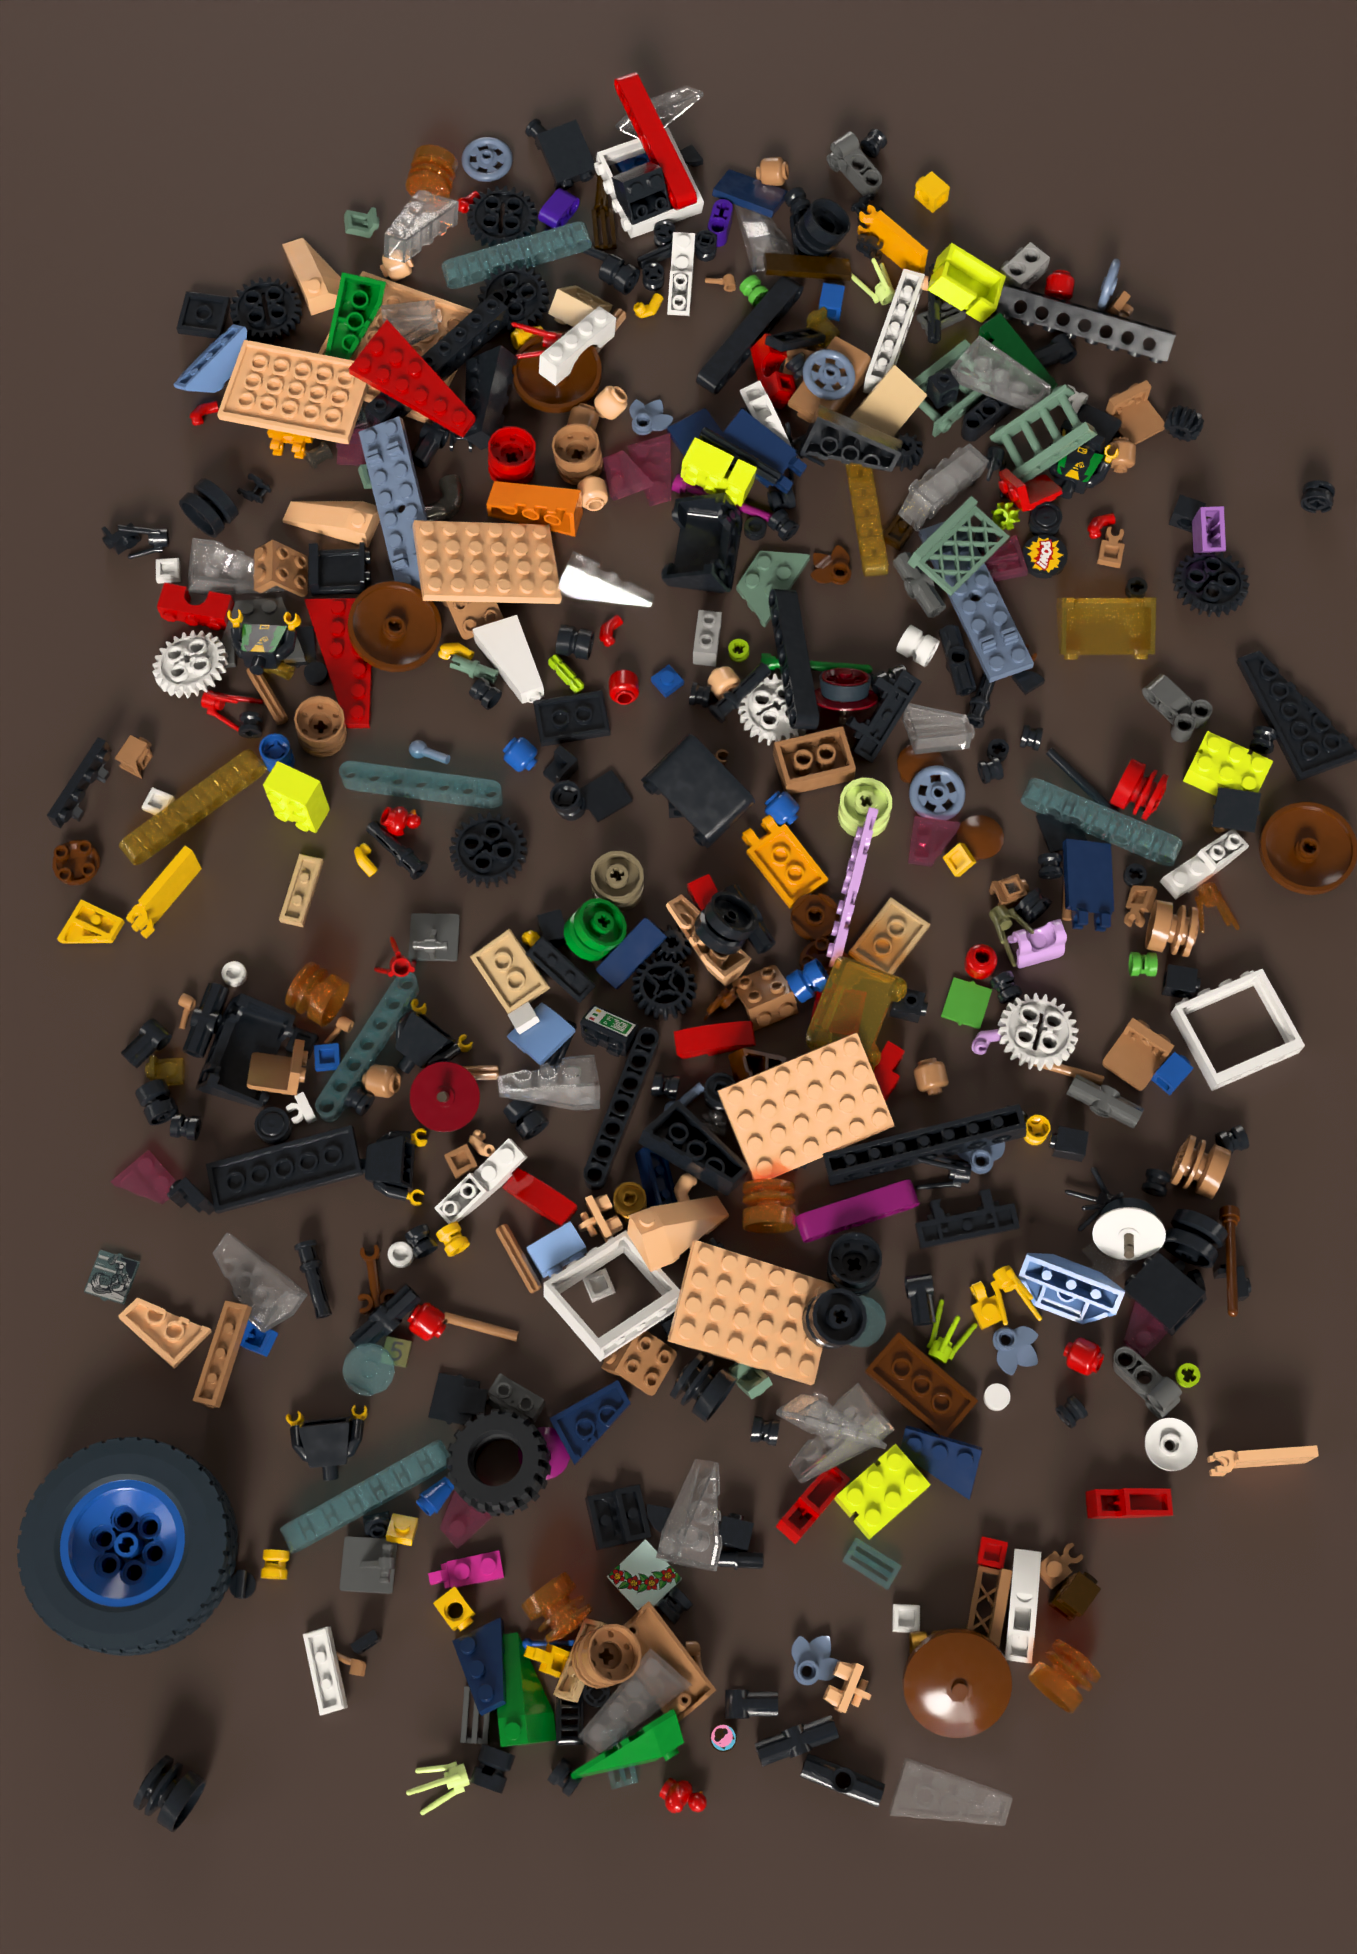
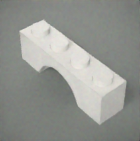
M598 306L540 354L539 374L556 386L571 373L576 360L586 348L591 345L601 348L614 337L616 317Z

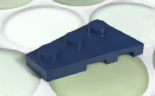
M618 1380L550 1418L574 1465L580 1461L631 1405Z
M907 1425L900 1450L909 1460L970 1500L983 1448Z
M501 1617L452 1641L481 1716L506 1704V1675L503 1655L505 1654V1644L503 1643L504 1621Z

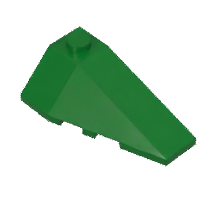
M342 272L325 355L351 359L382 306L386 287L385 281Z
M518 1632L503 1634V1643L505 1644V1654L503 1655L506 1675V1704L497 1708L500 1745L502 1748L555 1741L554 1712L531 1660L524 1656L526 1649L522 1645V1640Z
M674 1709L647 1724L633 1736L625 1738L613 1746L612 1749L603 1752L570 1774L572 1779L654 1762L661 1757H664L665 1761L680 1753L677 1747L682 1745L684 1740Z

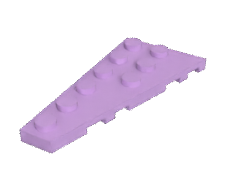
M869 807L863 827L858 826L853 840L852 853L846 869L847 874L841 893L845 894L844 901L839 900L836 914L840 915L839 922H834L831 933L832 936H835L834 943H829L826 957H830L828 967L838 969L842 959L849 931L848 925L850 924L855 907L853 904L859 891L867 859V851L873 834L872 829L879 809Z

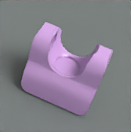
M1061 919L1053 920L1045 926L1034 928V934L1021 929L1014 931L1012 935L1008 936L1009 944L1018 942L1019 949L1016 951V965L1018 968L1042 963L1064 955L1067 935Z

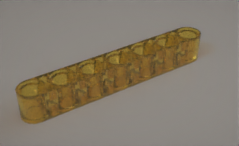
M856 463L845 464L864 577L888 575V560L872 468L862 467L861 464Z
M251 749L243 751L124 837L119 843V848L134 866L142 864L259 779L266 772L267 767Z

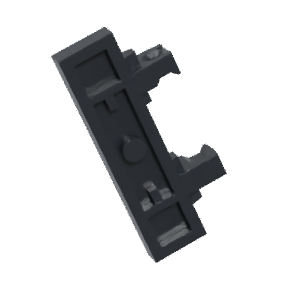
M900 669L894 679L889 677L887 681L875 675L870 684L877 686L882 691L880 694L882 700L869 720L865 719L862 723L857 721L855 717L850 716L845 724L856 731L853 736L857 738L851 750L873 763L922 681L904 669Z
M99 737L96 739L48 812L47 817L52 825L61 829L64 823H67L71 817L80 822L84 816V811L78 805L84 799L86 789L96 779L105 783L110 776L109 772L104 769L112 751L106 740Z
M990 1189L978 1192L982 1203L981 1207L976 1208V1211L951 1216L950 1213L944 1214V1210L940 1206L941 1199L932 1200L929 1203L931 1215H927V1221L915 1223L920 1249L1018 1230L1020 1225L1015 1205L1012 1203L1000 1206L999 1201L993 1202Z

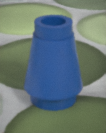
M443 1477L419 1494V1498L416 1500L417 1505L428 1516H431L433 1513L437 1514L454 1490V1485L448 1478Z

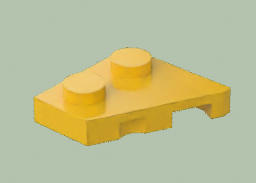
M81 899L57 939L60 943H113L125 922L122 918Z

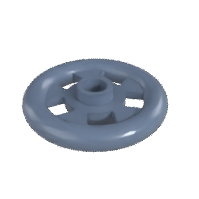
M482 137L466 146L462 153L461 162L465 172L470 177L482 182H491L502 178L509 172L513 162V155L508 145L503 141L493 137ZM483 146H487V147H488V149H484V150H481V151H479V149H478V148L483 147ZM499 149L502 154L497 156L495 150ZM476 156L477 162H470V157ZM497 162L503 164L499 169L494 167ZM481 167L487 169V172H479L478 169Z
M1118 258L1113 259L1107 276L1104 277L1097 305L1098 310L1104 311L1110 296H1113L1121 261Z
M822 349L812 353L806 359L803 366V380L807 388L815 396L825 400H838L845 397L852 390L855 383V370L850 360L842 353L831 349ZM826 358L835 360V365L825 363ZM814 364L821 366L818 373L812 370ZM839 369H845V377H841ZM817 379L825 385L823 388H820L815 383ZM839 382L842 388L834 391L832 385Z
M938 765L929 766L919 771L912 779L909 788V798L913 809L921 817L933 822H943L956 816L962 809L965 802V787L959 775L950 768ZM940 775L941 782L931 783L930 776ZM952 782L956 791L949 793L946 784ZM920 785L927 786L925 796L918 795ZM935 789H939L942 792L941 797L934 795ZM949 799L953 805L946 810L942 804ZM927 801L932 805H936L933 812L924 807Z

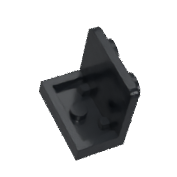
M1083 404L1077 416L1081 423L1087 422L1092 425L1098 435L1080 447L1103 455L1105 448L1112 442L1119 431L1122 422L1112 415L1088 404ZM1066 419L1061 425V435L1063 429L1065 430V435H1067L1073 428L1070 421Z

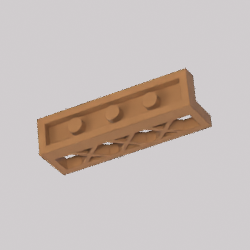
M225 1300L194 1394V1402L210 1409H214V1407L220 1408L252 1307Z
M978 1565L967 1629L973 1631L982 1625L987 1633V1638L999 1647L1012 1571L1007 1569L997 1570ZM983 1573L998 1576L996 1588L988 1593L981 1584ZM981 1590L984 1596L978 1599L979 1591ZM995 1592L994 1600L992 1601L989 1595ZM986 1598L992 1607V1611L989 1616L982 1620L976 1608L977 1603ZM975 1616L979 1621L976 1625H974ZM988 1619H990L989 1628L984 1623Z

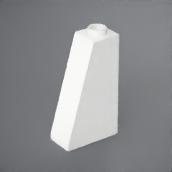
M517 615L473 628L475 643L494 668L499 670L501 677L522 704L526 702L533 703V701H538L545 697L542 681Z

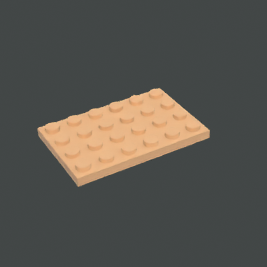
M244 340L217 415L219 420L349 445L369 384L349 374V367L354 362L353 360Z
M414 520L413 534L423 601L560 604L562 596L549 525Z
M853 1033L717 1090L755 1185L823 1157V1153L843 1149L895 1126L857 1033Z
M694 1240L690 1249L667 1341L808 1385H814L823 1348L816 1346L808 1339L803 1330L802 1315L805 1306L812 1298L827 1290L836 1288L832 1283Z

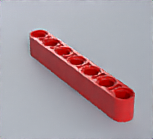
M633 72L614 79L617 95L650 162L662 168L668 199L674 210H679L696 204L697 195L639 75Z

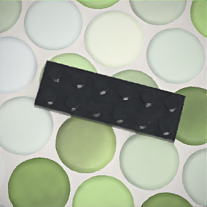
M352 1125L206 1164L214 1210L217 1214L364 1175L355 1131Z

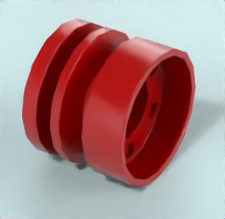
M510 426L498 429L491 435L488 442V473L493 481L527 484L532 480L535 473L536 444L532 435L522 428Z
M1132 758L1110 800V804L1124 810L1131 801L1135 803L1132 814L1136 816L1141 806L1145 808L1141 819L1147 821L1148 817L1156 811L1166 791L1169 776L1163 774L1158 783L1154 781L1158 770L1154 769L1147 778L1144 776L1146 765Z

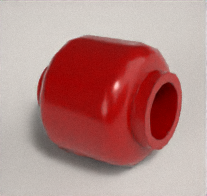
M1065 270L1053 271L1046 278L1044 294L1070 301L1073 297L1075 280L1070 272Z
M622 669L614 672L609 677V695L614 702L628 705L638 698L640 692L639 680L634 672Z
M986 944L974 945L968 950L965 957L964 967L966 972L975 979L988 978L992 975L997 965L998 958L996 952Z
M428 1302L422 1305L417 1304L407 1318L409 1330L425 1341L431 1340L434 1336L439 1338L447 1326L443 1323L445 1314Z
M1082 1337L1077 1338L1073 1343L1068 1342L1063 1356L1067 1357V1367L1086 1376L1093 1372L1097 1373L1104 1360L1101 1347Z

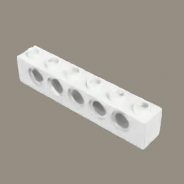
M903 269L865 376L864 393L869 394L892 365L896 366L922 293L925 274Z

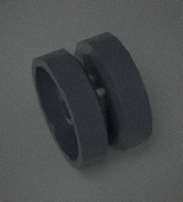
M201 478L193 487L194 493L187 492L180 499L179 505L184 514L198 529L206 535L216 538L224 530V523L230 524L238 516L239 512L233 501L222 489L212 481Z
M722 891L717 892L710 898L706 907L697 916L694 926L697 935L706 946L718 953L730 955L737 953L745 944L747 938L755 931L758 925V917L753 907L744 898L735 893Z
M1184 1208L1177 1209L1170 1222L1173 1228L1165 1232L1163 1247L1175 1257L1189 1264L1202 1268H1212L1219 1255L1216 1248H1221L1224 1245L1228 1236L1227 1230L1204 1214Z
M843 1288L827 1290L812 1298L805 1306L802 1315L803 1330L808 1339L818 1347L837 1349L859 1339L864 1332L867 1323L866 1308L861 1299L852 1291Z

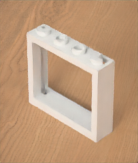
M665 128L695 189L697 203L679 210L671 209L635 225L630 223L616 198L611 178L613 175L609 166L646 153L639 138L597 152L596 163H594L597 175H601L604 190L607 194H610L613 209L616 213H619L622 228L625 232H628L630 238L653 231L655 224L661 220L675 223L702 213L703 198L669 128Z
M1263 969L1255 972L1253 970L1250 972L1246 971L1235 981L1227 979L1218 985L1219 987L1214 990L1207 988L1197 993V997L1193 999L1183 998L1182 1001L1175 1004L1171 1012L1175 1024L1211 1091L1294 1056L1305 1047ZM1254 986L1286 1044L1216 1073L1186 1015Z
M626 1230L616 1237L611 1236L605 1244L591 1249L586 1256L578 1261H572L566 1269L558 1274H552L551 1278L544 1282V1297L599 1361H602L675 1312L680 1289L661 1268L650 1272ZM624 1253L662 1296L598 1338L560 1294Z

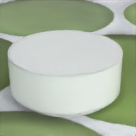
M231 961L224 965L221 974L227 985L237 987L246 981L247 971L242 963Z
M403 1241L392 1244L388 1250V1258L391 1264L397 1268L409 1266L414 1259L412 1247Z
M992 1384L984 1392V1403L991 1410H1003L1010 1402V1392L1002 1384Z

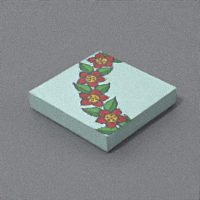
M646 1539L607 1576L637 1611L647 1602H650L654 1607L682 1580Z

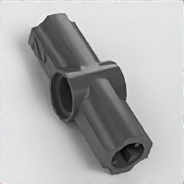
M910 552L899 554L893 560V566L903 579L906 592L910 598L917 600L928 618L940 615L945 610L946 605L935 590L933 580L918 566L914 569L908 564L912 556Z
M1076 1074L1066 1093L1070 1097L1090 1106L1091 1111L1105 1118L1112 1117L1133 1129L1144 1110L1141 1106L1121 1097L1120 1093L1114 1088L1107 1085L1099 1086Z

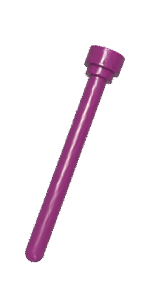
M677 473L672 485V491L679 494L681 492H690L698 496L709 495L703 490L704 488L687 484L680 477L681 474ZM743 503L742 507L736 505L740 512L760 517L767 522L773 515Z

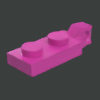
M499 1550L447 1561V1563L441 1564L442 1570L428 1573L431 1585L444 1583L445 1589L453 1588L454 1586L460 1588L504 1578Z

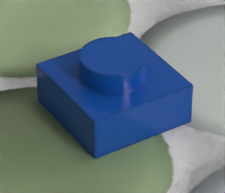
M667 665L651 677V682L665 698L684 685V680L670 665Z
M339 1043L314 1045L316 1072L341 1069Z

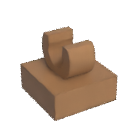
M1123 291L1112 301L1105 312L1125 318L1129 317L1134 309L1129 304H1126L1131 296L1126 291Z
M467 1144L444 1155L455 1179L478 1168Z

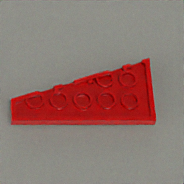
M388 320L383 323L349 367V374L462 438L476 421L475 415Z

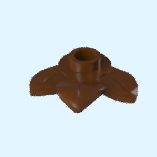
M839 545L834 548L831 556L814 553L813 564L816 570L810 576L815 581L823 584L830 582L837 585L846 584L851 579V569L848 566L850 561L849 554ZM842 573L844 576H837L836 574Z
M735 986L731 990L725 988L706 1009L708 1013L704 1016L703 1020L705 1021L719 1006L725 1010L738 997L734 993L738 987Z

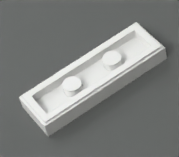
M324 1627L303 1634L319 1714L325 1715L348 1708L331 1627Z

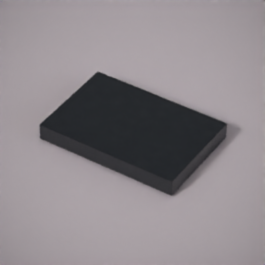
M603 690L533 701L541 747L611 735Z

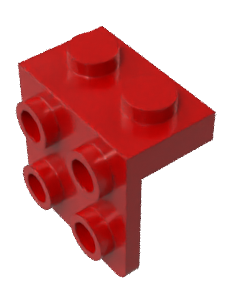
M1007 468L999 472L1001 481L998 484L1001 492L1022 512L1033 510L1037 505L1053 501L1063 494L1062 488L1047 475H1040L1023 483Z

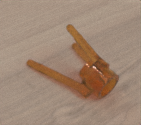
M1211 882L1200 886L1197 889L1199 896L1195 897L1199 911L1200 932H1205L1203 904L1208 908L1216 906L1225 924L1230 926L1232 923L1234 928L1239 930L1240 926L1223 900L1216 883Z

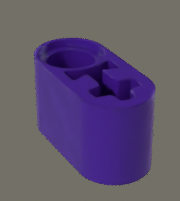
M558 188L541 208L538 220L554 230L560 231L577 211L580 199L564 189Z
M720 199L714 203L708 223V230L715 233L717 237L716 247L726 244L732 225L733 206L726 199Z

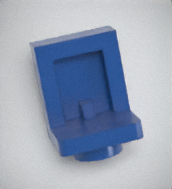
M248 1319L240 1346L267 1357L279 1333Z

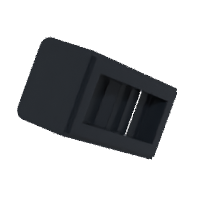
M583 1691L578 1703L562 1702L561 1698L556 1697L557 1746L584 1745ZM562 1708H578V1713L562 1714ZM562 1719H578V1725H562ZM578 1730V1736H562V1731Z

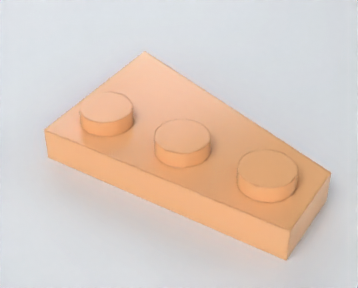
M136 1298L118 1315L124 1324L174 1369L212 1332L208 1327L190 1322L187 1318L176 1316L140 1298Z

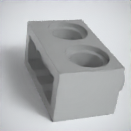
M1031 242L1024 248L1021 247L1010 261L1007 260L1002 264L999 270L1000 273L1006 276L1004 285L1007 283L1028 289L1047 271L1050 257Z
M698 611L693 648V664L716 667L722 612Z

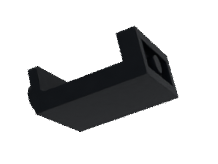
M576 119L536 134L535 145L538 150L542 151L554 179L555 190L558 188L567 190L576 182L581 181L584 183L594 177L596 172L595 162Z
M360 542V548L320 550L318 543L309 544V587L312 596L361 594L367 589V584H371V572L367 570V564H371V552L366 550L364 542Z
M1158 1252L1154 1257L1150 1256L1142 1264L1143 1269L1137 1275L1133 1274L1126 1280L1123 1289L1129 1299L1132 1298L1163 1325L1166 1332L1173 1336L1207 1300L1205 1291Z

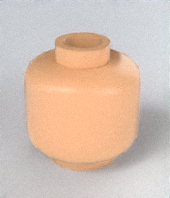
M396 248L382 256L383 264L380 265L384 277L389 276L392 281H398L409 276L412 273V267H414L408 251H403L401 248Z
M606 386L594 399L596 413L601 418L616 419L627 407V395L624 390L618 386Z
M593 475L586 476L577 485V490H581L582 507L590 511H597L607 503L608 492L606 483L602 478Z
M723 666L711 672L707 685L712 686L711 692L720 700L725 691H731L741 680L732 668Z

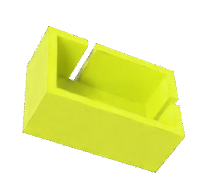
M951 243L937 257L933 269L934 273L931 276L927 290L961 311L966 309L967 315L983 323L997 310L1006 276Z
M695 437L682 461L680 477L689 485L695 486L696 484L704 488L703 490L708 494L725 492L735 506L742 507L754 484L757 467L738 459L733 470L730 471L728 469L734 456Z
M1207 731L1183 781L1216 797L1218 787L1258 793L1273 760L1255 752L1251 756L1247 754L1249 749Z
M277 761L263 784L275 813L274 815L284 822L288 820L296 822V827L302 831L308 832L310 830L317 833L330 811L320 781Z
M895 1444L876 1463L869 1466L838 1493L834 1500L849 1517L855 1511L859 1516L853 1522L870 1540L926 1491L931 1484Z

